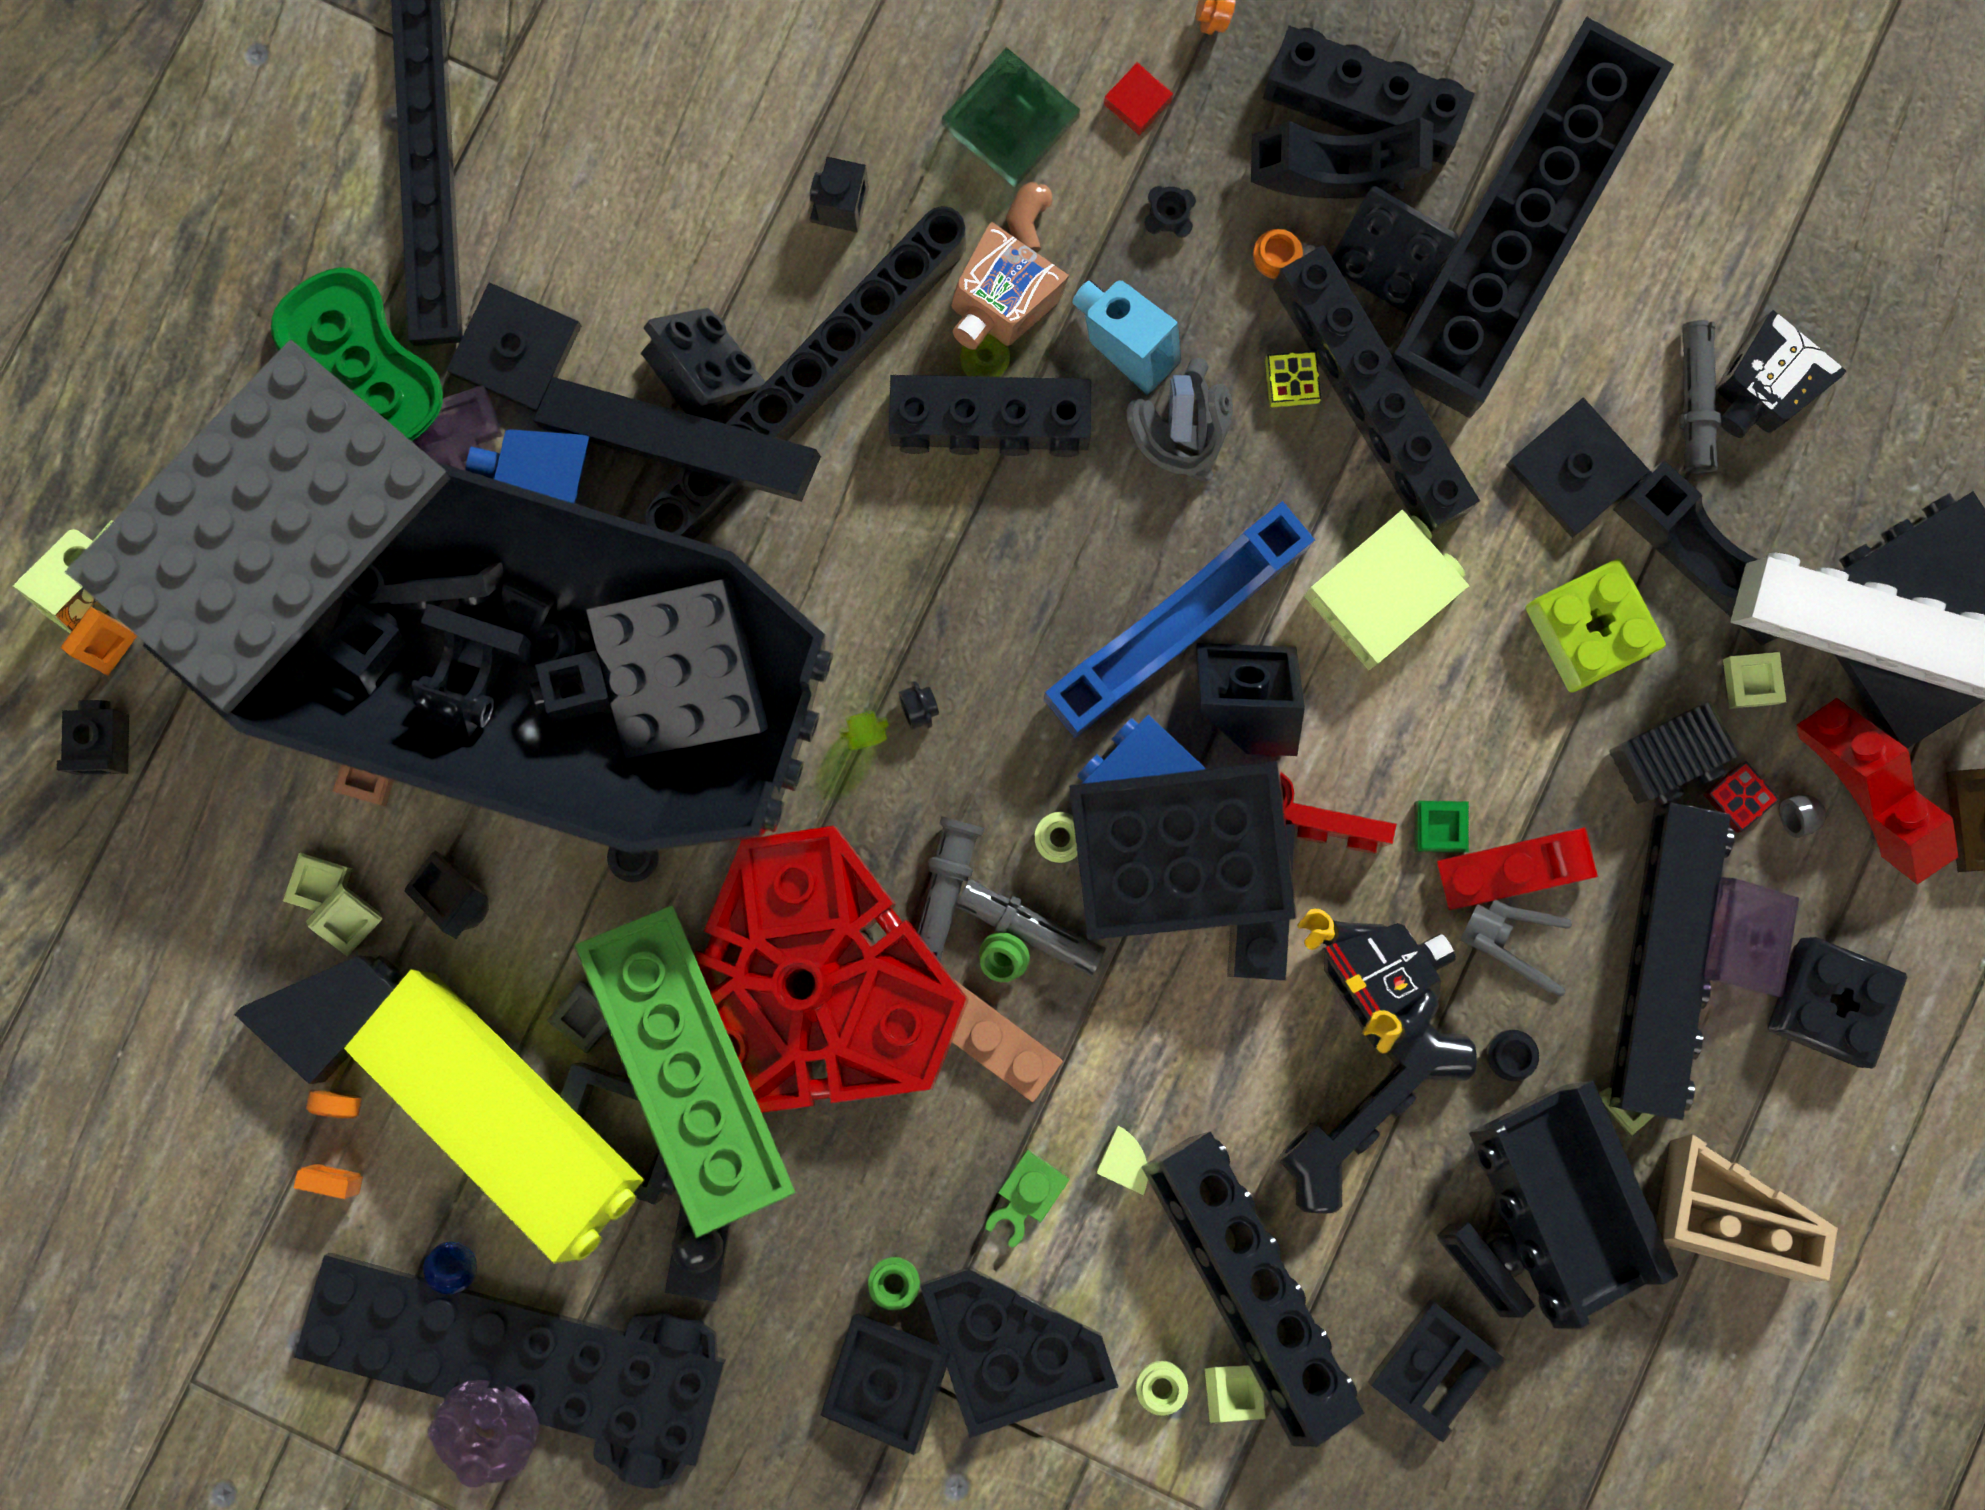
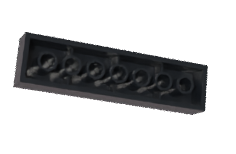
M1586 16L1392 355L1410 386L1468 418H1471L1483 405L1674 66L1672 62Z

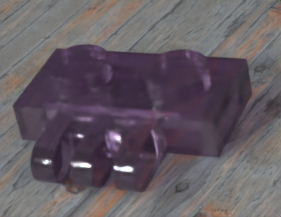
M481 385L443 398L440 413L433 424L412 442L434 461L465 470L464 462L467 461L471 446L480 448L479 444L503 436L488 390Z

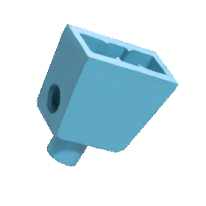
M1090 280L1084 283L1076 292L1072 303L1085 314L1090 342L1148 396L1181 362L1178 322L1124 281H1116L1105 292Z

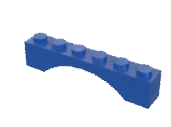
M1283 501L1280 502L1161 604L1049 688L1044 694V702L1071 735L1077 738L1306 553L1315 539Z

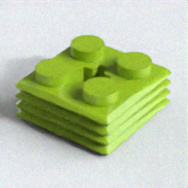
M1619 558L1535 598L1525 607L1567 690L1571 693L1617 672L1666 646V642L1626 566ZM1592 617L1603 622L1604 628L1601 629V633L1599 631L1592 633L1588 631L1586 624L1592 620Z

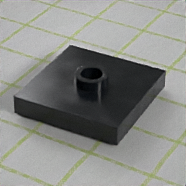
M489 282L447 371L456 378L537 412L552 378L558 377L582 326L579 321Z
M1584 397L1506 464L1571 538L1581 532L1650 471Z
M859 1313L853 1315L820 1416L915 1455L920 1452L952 1351Z

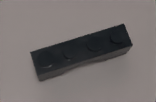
M1664 460L1648 472L1613 510L1732 618L1746 563L1759 559L1737 547L1717 529L1703 507L1702 494ZM1741 626L1760 645L1780 638Z

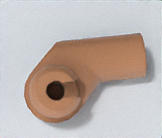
M1030 182L1019 189L1007 212L1006 219L1011 235L1038 253L1041 250V246L1033 222L1039 212H1044L1047 207L1051 206L1053 196L1047 185Z

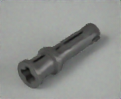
M941 816L939 823L943 826L936 856L929 858L928 862L930 866L929 871L933 873L916 931L938 958L939 962L942 958L943 948L947 940L962 882L968 881V877L972 876L973 869L969 867L976 839L978 836H983L985 829Z

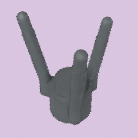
M1495 899L1490 909L1477 904L1460 941L1492 955L1547 992L1554 993L1559 997L1564 996L1565 989L1503 948L1513 929V926L1504 921L1506 918L1568 929L1572 926L1571 920L1552 916L1551 914L1510 907Z

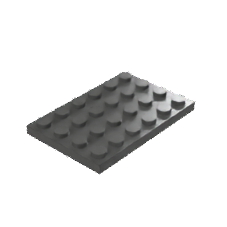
M290 339L64 572L218 707L229 714L451 477L446 470Z

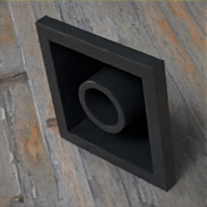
M1197 643L1196 661L1200 712L1246 754L1268 757L1298 756L1305 705L1297 647Z

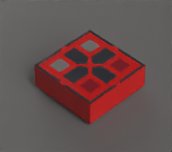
M1747 761L1739 763L1703 794L1717 812L1731 814L1729 825L1736 833L1743 832L1780 800Z

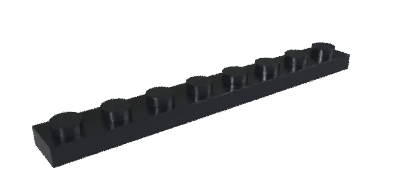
M391 0L408 340L413 346L460 343L463 332L445 0Z

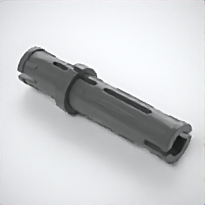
M1695 320L1682 325L1684 414L1679 417V427L1684 430V471H1691V473H1709L1718 469L1716 437L1717 428L1721 425V414L1716 412L1715 323H1708V320Z
M971 878L968 880L955 906L957 909L972 914L996 927L994 932L1012 934L1031 946L1076 967V969L1092 977L1104 955L1106 947L1100 946L1091 940L1089 941L1052 920L1034 913L1020 905L1021 900L1014 896L1009 899L991 891Z

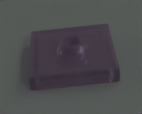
M1721 877L1704 979L1767 996L1783 998L1799 898L1737 878Z

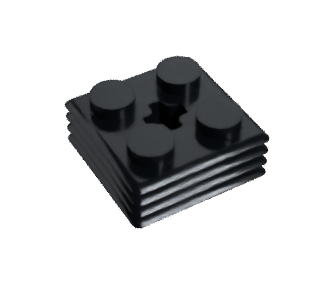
M1801 938L1768 1024V1030L1771 1033L1853 1066L1873 1069L1877 1065L1907 981V974L1820 938ZM1832 994H1842L1841 999L1844 1001L1842 1011H1837V1006L1830 1002Z

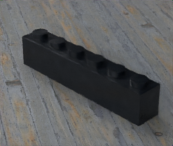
M1671 802L1654 807L1610 1082L1611 1099L1609 1107L1684 1121L1685 1111H1689L1693 1104L1695 1085L1690 1080L1693 1060L1699 1057L1703 1044V1034L1698 1029L1701 1009H1704L1708 1004L1711 992L1710 980L1706 978L1708 959L1715 955L1719 939L1718 930L1713 928L1716 908L1721 907L1726 895V880L1721 878L1724 858L1730 855L1734 843V831L1732 828H1729L1731 814Z

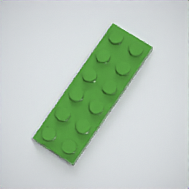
M673 905L575 944L579 960L695 1238H699L794 1195L796 1192Z

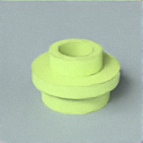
M1055 812L1047 815L1039 822L1035 831V845L1045 859L1055 863H1065L1078 856L1073 815L1065 812ZM1061 828L1067 831L1069 843L1064 847L1054 846L1050 841V834L1053 830Z
M1156 1361L1144 1367L1138 1375L1136 1394L1141 1405L1150 1413L1160 1416L1170 1415L1178 1411L1185 1403L1188 1395V1383L1185 1375L1176 1365L1167 1361ZM1160 1378L1167 1379L1171 1383L1169 1393L1164 1396H1157L1152 1392L1153 1383Z

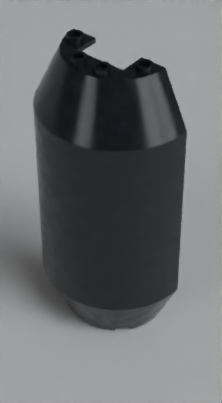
M439 462L436 463L447 471L451 479L386 547L398 555L403 564L404 571L501 562L505 582L512 579L556 600L547 623L554 619H568L577 626L582 640L580 654L594 650L597 651L587 609L731 577L769 729L761 733L625 759L613 712L607 714L599 712L552 724L547 712H537L531 691V683L539 682L535 665L543 662L538 658L536 650H534L529 665L505 657L491 694L494 700L492 714L484 727L477 725L470 740L454 734L442 736L432 732L421 723L418 708L413 703L414 692L412 682L413 680L419 682L423 676L433 677L442 657L445 637L434 634L421 624L425 609H412L411 603L392 605L390 602L362 604L372 612H375L377 608H381L396 618L402 625L400 632L406 643L403 650L374 683L376 688L369 695L329 668L318 649L357 604L350 600L344 592L229 714L218 707L145 642L143 644L147 651L239 733L631 854L760 837L766 831L775 833L784 808V802L781 801L786 789L795 791L798 786L804 762L797 760L802 742L807 741L811 743L814 737L820 713L812 711L818 683L826 681L833 659V653L825 650V633L732 551ZM367 567L366 573L368 577L378 583L376 574ZM504 583L489 595V600L483 603L460 605L458 599L442 600V603L437 606L510 631L515 630L508 619L506 610L502 608L501 593ZM373 645L367 646L362 654L365 655ZM460 664L450 691L466 696L475 683L479 669ZM575 687L569 688L564 692L563 698L580 695L581 690Z

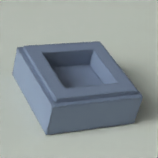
M1173 375V378L1170 380L1168 423L1173 442H1191L1194 404L1191 375Z

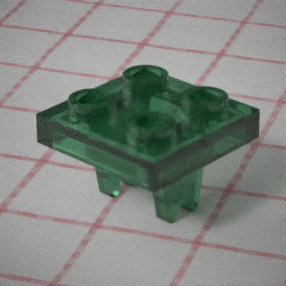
M1006 47L942 116V126L1013 187H1016L1078 120L1080 109Z

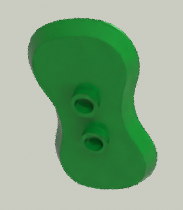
M338 267L325 270L309 277L294 287L281 299L274 309L271 318V334L278 351L291 339L411 442L421 436L433 424L440 413L443 403V390L440 379L428 363L406 350L394 338L386 322L380 292L376 284L369 277L352 268Z

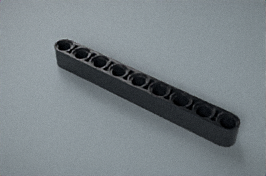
M945 206L936 207L927 212L726 424L788 441L961 259L966 247V227L960 213L951 207ZM941 229H948L956 235L953 241L946 244L933 241L931 236L934 232ZM907 264H915L923 270L920 276L911 280L904 279L897 274L899 269ZM874 299H881L889 304L888 309L880 315H870L863 310L866 303ZM846 334L852 336L855 339V343L846 351H836L830 347L832 339L837 335ZM805 370H816L821 374L819 382L812 387H801L796 384V378ZM773 405L785 407L787 414L780 422L772 424L762 420V414L768 407ZM682 469L646 509V525L660 529V521L665 515L672 512L681 513L684 517L683 524L678 530L671 533L694 540L744 486L716 478L718 479L716 490L708 496H698L694 494V486L699 479L708 475Z

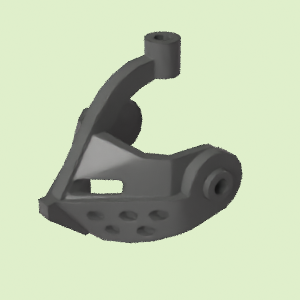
M1193 358L1184 375H1191L1198 406V425L1192 426L1191 442H1173V438L1170 436L1169 423L1161 419L1154 405L1149 400L1138 399L1131 401L1127 407V422L1136 445L1151 462L1170 472L1188 474L1189 477L1208 481L1213 477L1212 469L1232 423L1233 402L1231 394L1224 384L1213 385L1208 389L1204 379L1208 371V364L1201 358ZM1181 445L1198 455L1190 457L1177 450L1176 447Z

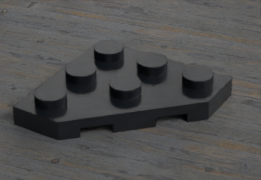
M972 1267L921 1283L922 1293L939 1345L952 1351L947 1370L970 1438L1119 1387L1100 1332Z

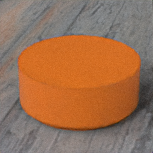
M309 1090L306 1109L309 1113L354 1119L356 1116H359L362 1097L334 1091Z

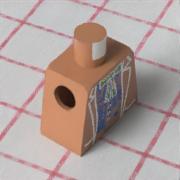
M991 222L986 228L955 288L952 308L962 316V319L953 329L954 337L963 346L975 350L987 335L1002 345H1011L1062 299L1069 275Z

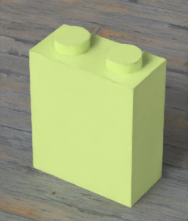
M1403 510L1311 586L1304 595L1308 602L1369 671L1469 587V584L1463 579L1465 571L1459 562L1447 553L1442 555L1430 541L1432 535L1427 526L1416 516L1409 517Z

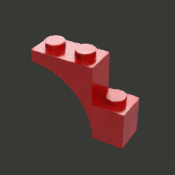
M1838 698L1796 725L1799 739L1808 745L1832 769L1859 805L1873 831L1883 859L1918 885L1959 857L1953 817L1915 790L1909 749Z

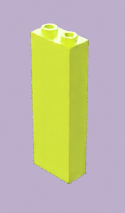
M411 969L344 1048L553 1263L585 1259L601 1242L602 1237L599 1233L611 1219L616 1220L620 1218L635 1202L636 1196L633 1193L644 1179L435 973Z

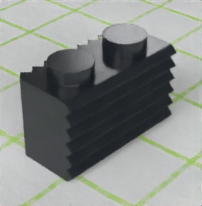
M1711 701L1696 706L1609 750L1615 765L1619 768V773L1628 785L1629 792L1633 795V800L1638 804L1653 799L1656 807L1685 794L1681 785L1696 777L1700 784H1704L1729 772L1726 762L1740 756Z

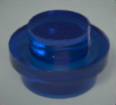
M445 1242L438 1245L430 1252L424 1263V1277L427 1284L433 1290L442 1294H454L463 1291L474 1281L477 1274V1261L474 1253L468 1247L458 1242Z

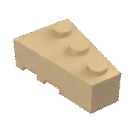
M1689 1135L1670 1141L1656 1224L1665 1245L1800 1282L1830 1281L1837 1227L1781 1191H1774L1749 1175L1750 1171L1737 1163L1729 1162L1706 1147L1707 1144L1696 1136Z

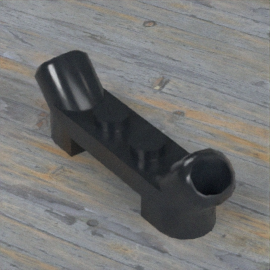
M1429 1024L1421 1038L1393 1044L1385 1054L1396 1064V1067L1328 1135L1319 1126L1309 1123L1291 1141L1278 1157V1161L1296 1178V1205L1303 1212L1336 1213L1342 1207V1162L1353 1151L1361 1154L1368 1149L1380 1135L1376 1128L1390 1114L1396 1118L1412 1105L1416 1099V1095L1412 1091L1423 1080L1467 1081L1475 1074L1477 1065L1476 1046L1466 1034H1440Z

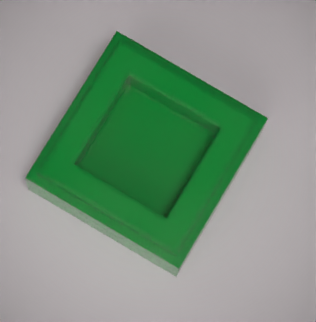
M1416 801L1415 852H1469V801Z

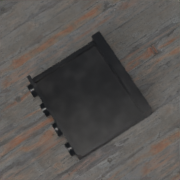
M1974 491L1954 500L1950 493L1942 496L1922 508L1927 517L1912 525L1907 518L1880 534L1885 543L1873 550H1870L1868 545L1864 544L1839 559L1843 566L1840 571L1849 575V582L1863 586L1865 583L1870 582L1889 585L1897 589L1896 596L1912 601L1916 597L1938 600L1946 604L1944 611L1961 615L1963 612L1985 615V508ZM1834 654L1884 732L1906 748L1911 747L1985 701L1978 697Z

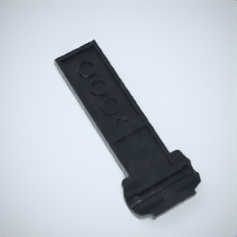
M331 1252L323 1257L294 1358L596 1439L593 1451L594 1460L599 1464L607 1466L618 1475L621 1481L633 1486L649 1489L674 1484L687 1464L692 1466L698 1464L726 1359L718 1357L716 1332L705 1325V1322L699 1320L682 1319L665 1311L654 1314L639 1313L630 1320L626 1332Z

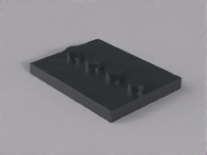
M1278 761L1069 785L1088 940L1293 920L1297 918Z

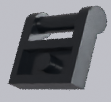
M1430 1299L1369 1379L1368 1383L1435 1438L1444 1443L1453 1431L1449 1428L1450 1424L1492 1369L1497 1372L1506 1359ZM1467 1348L1475 1356L1431 1413L1423 1405Z

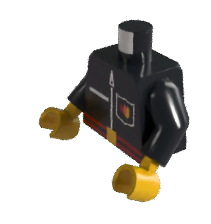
M1314 908L1309 910L1297 924L1299 929L1304 928L1311 931L1304 940V944L1310 950L1317 949L1322 943L1327 946L1324 948V972L1362 1028V1033L1367 1036L1373 1047H1377L1381 1053H1387L1393 1044L1421 1038L1439 1007L1441 979L1436 971L1456 960L1454 950L1443 934H1438L1418 945L1403 924L1396 923L1386 926L1384 924L1333 921L1326 912Z

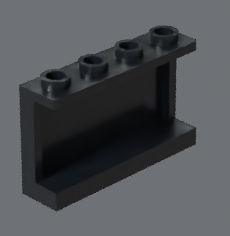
M1594 1081L1563 1085L1468 1132L1475 1146L1474 1155L1476 1161L1488 1176L1496 1195V1207L1510 1227L1518 1245V1258L1524 1268L1530 1273L1539 1294L1538 1302L1540 1309L1551 1322L1553 1329H1582L1590 1324L1589 1315L1644 1285H1664L1679 1277Z

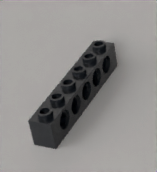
M1322 245L1281 268L1273 290L1309 349L1317 351L1318 364L1410 515L1419 518L1432 535L1468 514L1480 502V499L1326 247Z
M1211 1131L1189 1137L1141 1167L1291 1445L1294 1447H1318L1364 1414L1356 1398L1357 1389L1355 1384L1345 1372L1341 1371L1331 1353L1332 1344L1328 1335L1313 1320L1305 1305L1306 1296L1303 1289L1296 1280L1289 1276L1280 1259L1281 1251L1278 1243L1270 1233L1264 1230L1255 1213V1202L1251 1194L1245 1187L1239 1184L1229 1166L1230 1157L1224 1145L1214 1138ZM1202 1181L1208 1186L1210 1191L1208 1205L1200 1196V1184ZM1227 1228L1233 1232L1235 1237L1233 1251L1228 1248L1225 1241ZM1253 1274L1260 1283L1258 1297L1253 1294L1251 1289ZM1279 1321L1283 1324L1286 1333L1283 1344L1279 1342L1276 1333ZM1305 1368L1308 1370L1311 1378V1385L1308 1391H1306L1302 1382Z

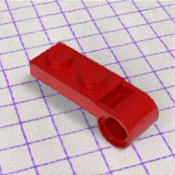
M1280 772L1286 825H1295V829H1297L1296 838L1316 843H1327L1328 836L1346 839V848L1373 854L1377 853L1378 846L1385 847L1393 844L1397 825L1395 823L1293 803V784L1285 774Z
M1586 827L1437 861L1449 910L1598 877Z

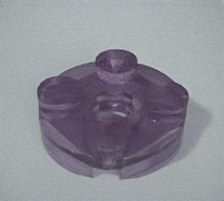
M483 1380L465 1382L452 1389L444 1398L428 1428L429 1439L432 1441L439 1458L448 1468L456 1472L458 1480L463 1485L473 1488L480 1487L485 1482H502L519 1474L525 1468L535 1449L536 1437L539 1433V1422L536 1413L530 1403L520 1393L509 1387H506L504 1392L495 1388H488L487 1386L490 1381ZM475 1425H479L483 1430L491 1428L495 1432L492 1439L480 1436L476 1432Z

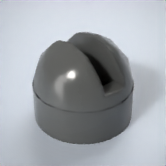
M1798 795L1785 799L1780 804L1781 822L1788 834L1794 838H1801L1815 833L1823 827L1827 818L1826 809L1822 802L1810 795Z

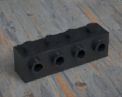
M1289 25L1262 99L1360 135L1378 132L1421 117L1433 123L1432 161L1445 165L1456 147L1475 93L1465 90L1455 80L1449 78L1435 79L1419 73L1414 66L1406 62H1389L1372 56L1362 46L1355 44L1345 46L1326 39L1321 32L1307 27L1298 29Z
M890 375L891 446H900V451L908 454L928 453L930 447H950V452L958 455L978 454L980 448H999L1000 454L1007 456H1024L1029 454V449H1047L1050 455L1056 457L1079 455V450L1089 449L1091 439L1092 379Z

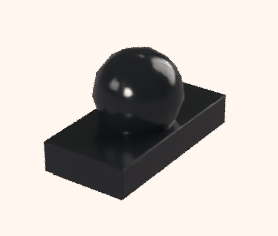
M436 850L431 853L404 890L442 932L454 939H457L462 931L478 926L485 919L489 911V902L485 890L479 884L472 882L453 862Z
M682 1204L680 1205L676 1232L672 1241V1254L665 1293L717 1301L731 1223L699 1238H695Z
M1466 1222L1448 1224L1437 1234L1438 1241L1499 1317L1524 1318L1536 1306L1514 1279L1522 1274L1525 1268L1518 1258V1245L1511 1230L1506 1228L1493 1229L1481 1238L1471 1224Z

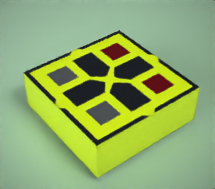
M1317 351L1268 354L1266 356L1265 365L1270 407L1319 404L1321 390Z

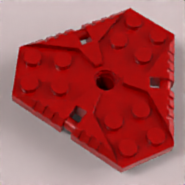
M835 826L742 839L704 929V932L711 934L704 952L695 951L694 957L761 1113L815 1106V1100L830 1098L831 1103L932 1090L969 1001L951 975L939 962L938 958L929 949L925 941L916 932L912 924L908 920L901 921L893 910L896 903L874 877L873 873L865 865L841 831ZM878 923L886 933V936L873 945L864 932ZM730 943L742 947L736 965L723 960ZM807 970L814 976L815 989L809 998L801 1000L794 993L793 981L798 973ZM826 1060L827 1078L814 1079L812 1062Z

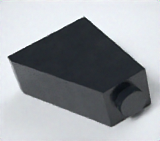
M379 955L376 959L372 956H356L240 1007L234 1015L309 1085L326 1082L349 1057L350 1054L344 1048L400 983L398 980L403 975L394 964L383 956Z

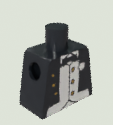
M1772 310L1750 330L1717 386L1719 394L1731 403V406L1721 416V426L1726 432L1737 438H1743L1754 424L1763 431L1771 433L1833 385L1847 371L1777 312Z

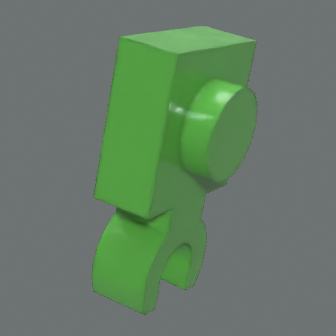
M1026 1149L998 1191L1000 1195L1009 1200L1006 1207L995 1209L988 1216L985 1229L991 1232L998 1221L1002 1219L1010 1220L1014 1224L1015 1230L1009 1237L1007 1244L1012 1248L1015 1247L1023 1239L1025 1233L1024 1220L1028 1214L1041 1223L1070 1181V1178L1029 1149Z

